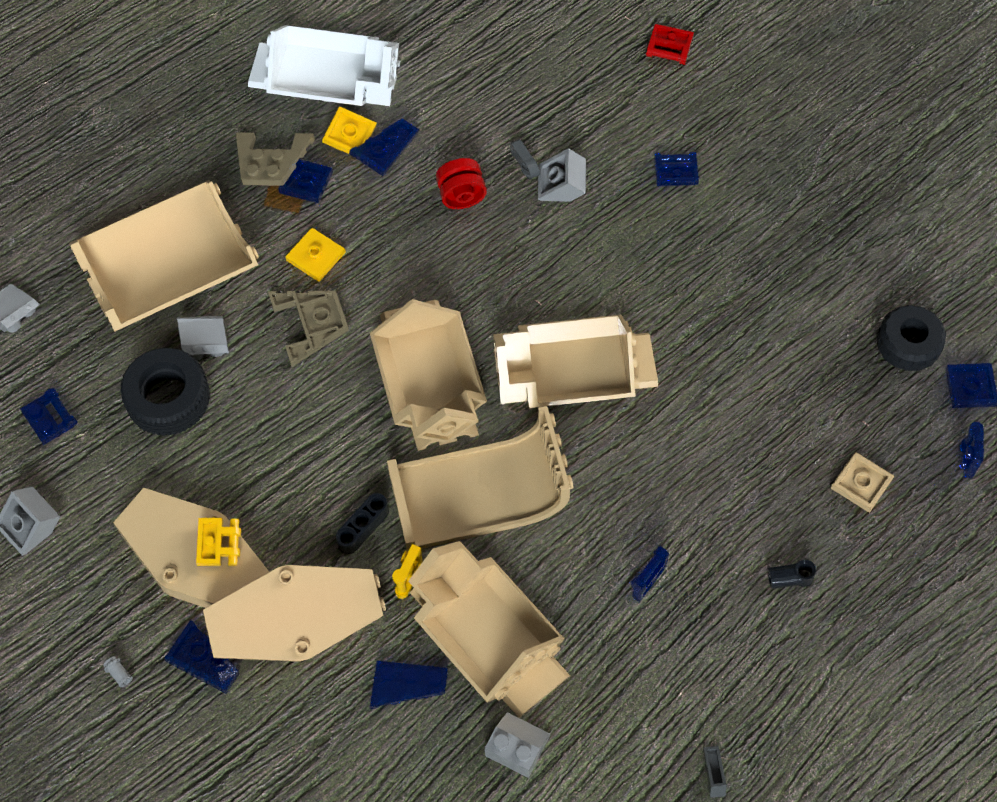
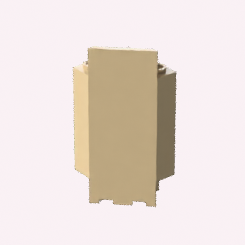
M412 299L402 308L385 311L380 314L382 323L370 333L395 425L411 427L418 451L427 449L428 445L439 442V445L455 442L457 437L468 435L470 438L479 436L476 427L478 419L475 410L486 403L487 400L460 311L440 307L437 300L421 302Z
M621 314L518 325V332L493 334V350L496 360L501 404L527 401L529 408L635 397V389L658 387L649 332L632 333L628 321H625Z
M460 541L433 548L408 582L413 586L410 594L422 606L414 619L487 703L495 699L498 701L503 699L516 716L520 718L570 677L569 673L553 657L560 651L559 645L563 642L564 637L491 557L478 561Z

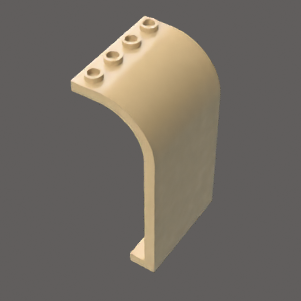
M547 406L539 407L536 424L530 430L515 438L397 464L396 459L387 461L407 551H409L412 544L423 549L530 525L551 517L567 505L570 499V489H573V481L571 475H566L565 468L568 467L566 456L560 453L559 448L562 447L560 435L554 432L553 427H556L555 417L553 413L549 414Z

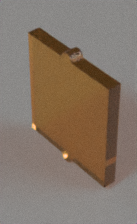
M288 179L283 186H270L267 189L268 194L264 201V206L299 213L303 201H306L309 183Z

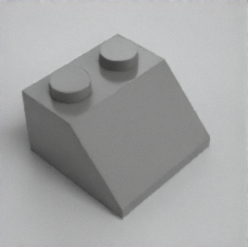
M568 148L539 164L538 200L570 202L585 194L586 159Z
M33 486L11 492L0 513V532L23 556L52 534L60 516Z
M507 712L495 727L485 746V756L529 778L551 734Z

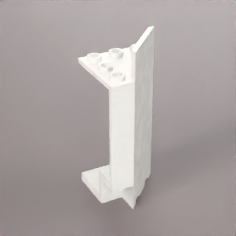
M285 25L271 31V34H268L267 43H259L248 80V87L267 89L266 93L344 104L363 106L365 103L390 106L391 93L394 90L397 78L396 71L401 62L398 60L399 43L379 40V37Z

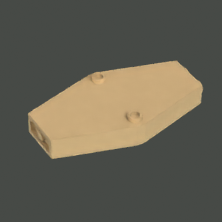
M143 488L113 523L166 594L207 608L269 573L268 569L242 536L238 539L240 557H238L237 566H228V557H221V566H197L198 518H222L223 527H230L228 518L219 511ZM222 536V547H229L228 536Z
M285 565L272 570L203 610L213 658L300 662L312 658L383 616L382 611H386L383 597H379L377 588H380L378 574H373L372 569Z

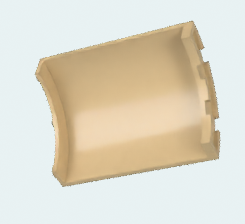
M208 180L69 243L83 272H88L90 278H87V281L114 331L122 329L258 265L256 260L259 258L254 246L250 247L242 238V231L239 225L232 222L219 197L221 191L217 183L213 184L212 181Z

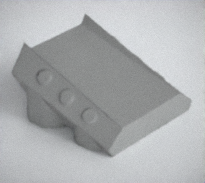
M7 283L0 289V330L13 333L21 327L20 320L23 317L32 316L36 311V307L40 304L10 283Z
M223 316L177 317L182 351L189 353L197 361L201 360L204 354L219 357L224 353H229Z

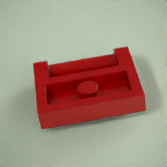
M655 24L646 57L652 58L656 56L678 61L679 64L685 65L694 32ZM655 46L682 51V53L680 54L662 49L655 48Z

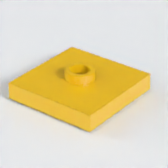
M339 106L322 139V143L360 159L376 128L377 122Z
M311 228L285 258L287 262L320 282L346 251L339 244Z

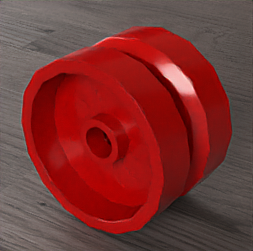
M470 158L451 160L443 164L435 174L442 203L448 208H469L482 201L487 194L482 171L476 160Z

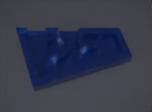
M401 118L383 129L377 136L370 137L362 145L350 149L349 154L384 176L416 137L419 129Z
M192 620L189 621L165 656L167 663L227 694L239 676V671L228 659L213 658L209 638L197 628Z
M377 661L370 709H376L379 706L388 704H400L402 701L419 700L445 694L448 668Z

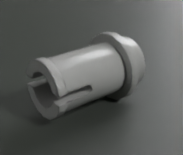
M113 656L103 664L105 667L104 671L110 673L120 688L125 687L132 681L133 677L122 666L120 658Z

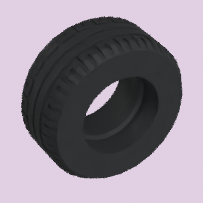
M159 348L140 355L128 366L121 380V397L130 418L140 429L142 428V430L148 433L165 436L186 431L203 417L209 404L210 389L201 365L192 355L179 349ZM173 379L185 384L181 395L169 403L155 404L146 400L149 390L158 382Z

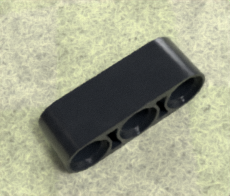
M375 493L369 496L338 530L336 540L338 548L342 553L352 554L357 551L388 516V503L384 495ZM375 505L383 506L379 510L372 509ZM361 521L368 522V524L363 527L357 525ZM345 538L353 539L350 543L342 542Z

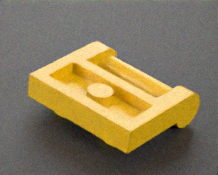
M414 544L411 545L409 551L405 550L401 558V568L396 569L392 574L393 581L396 583L395 594L401 599L409 595L412 585L408 581L423 562L421 547Z

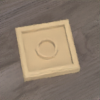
M855 452L832 484L831 489L870 513L893 480L894 475Z

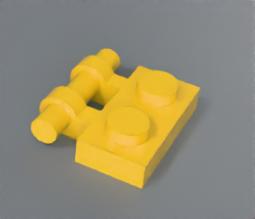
M198 518L197 566H221V557H228V566H237L238 557H240L238 539L241 536L239 519H230V527H223L222 518ZM222 536L229 537V547H222Z

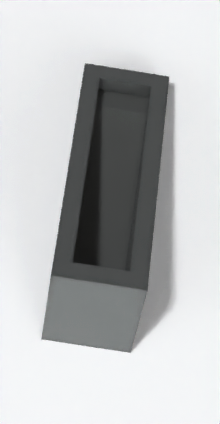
M719 746L703 747L710 798L724 797L727 785Z

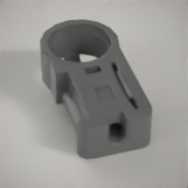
M518 139L510 143L511 154L521 166L522 173L529 180L539 176V167L523 142Z

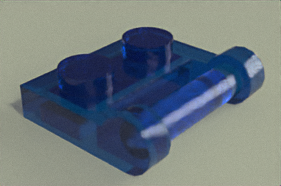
M696 152L671 155L654 153L656 186L698 185L699 176ZM662 163H679V164H662Z
M55 388L48 389L44 395L20 408L43 445L72 429L77 424L75 417L69 414L58 398L59 394ZM52 403L62 418V423H56L45 407L47 404Z
M973 422L970 425L967 437L959 445L960 450L964 453L960 460L963 478L973 479L984 460V427L980 422Z
M658 546L655 549L654 556L638 577L635 576L630 582L634 589L632 598L639 603L667 567L669 553L663 547Z

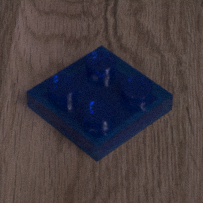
M299 159L295 170L283 186H279V193L319 204L333 174V168Z
M992 363L947 365L946 375L952 408L997 407V389Z

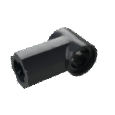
M801 560L797 564L768 568V579L771 589L796 585L801 587L810 586L816 574L815 564L810 560ZM807 570L810 576L803 577L799 574V571Z

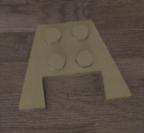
M237 132V149L243 185L283 186L295 170L299 158H303L307 153L306 148L309 144L312 145L314 143L313 133H295L291 149H253L256 141L255 134Z
M287 291V293L268 292L274 312L296 306L307 340L285 346L291 367L349 331L336 291H308V293H295V291Z

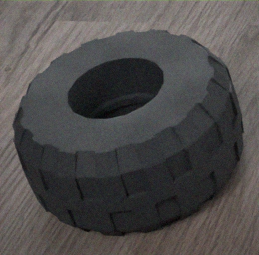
M913 305L897 307L889 312L882 321L877 334L878 349L882 357L892 366L905 371H920L933 365L941 355L946 342V331L941 320L932 311ZM901 334H914L920 339L921 343L909 342Z

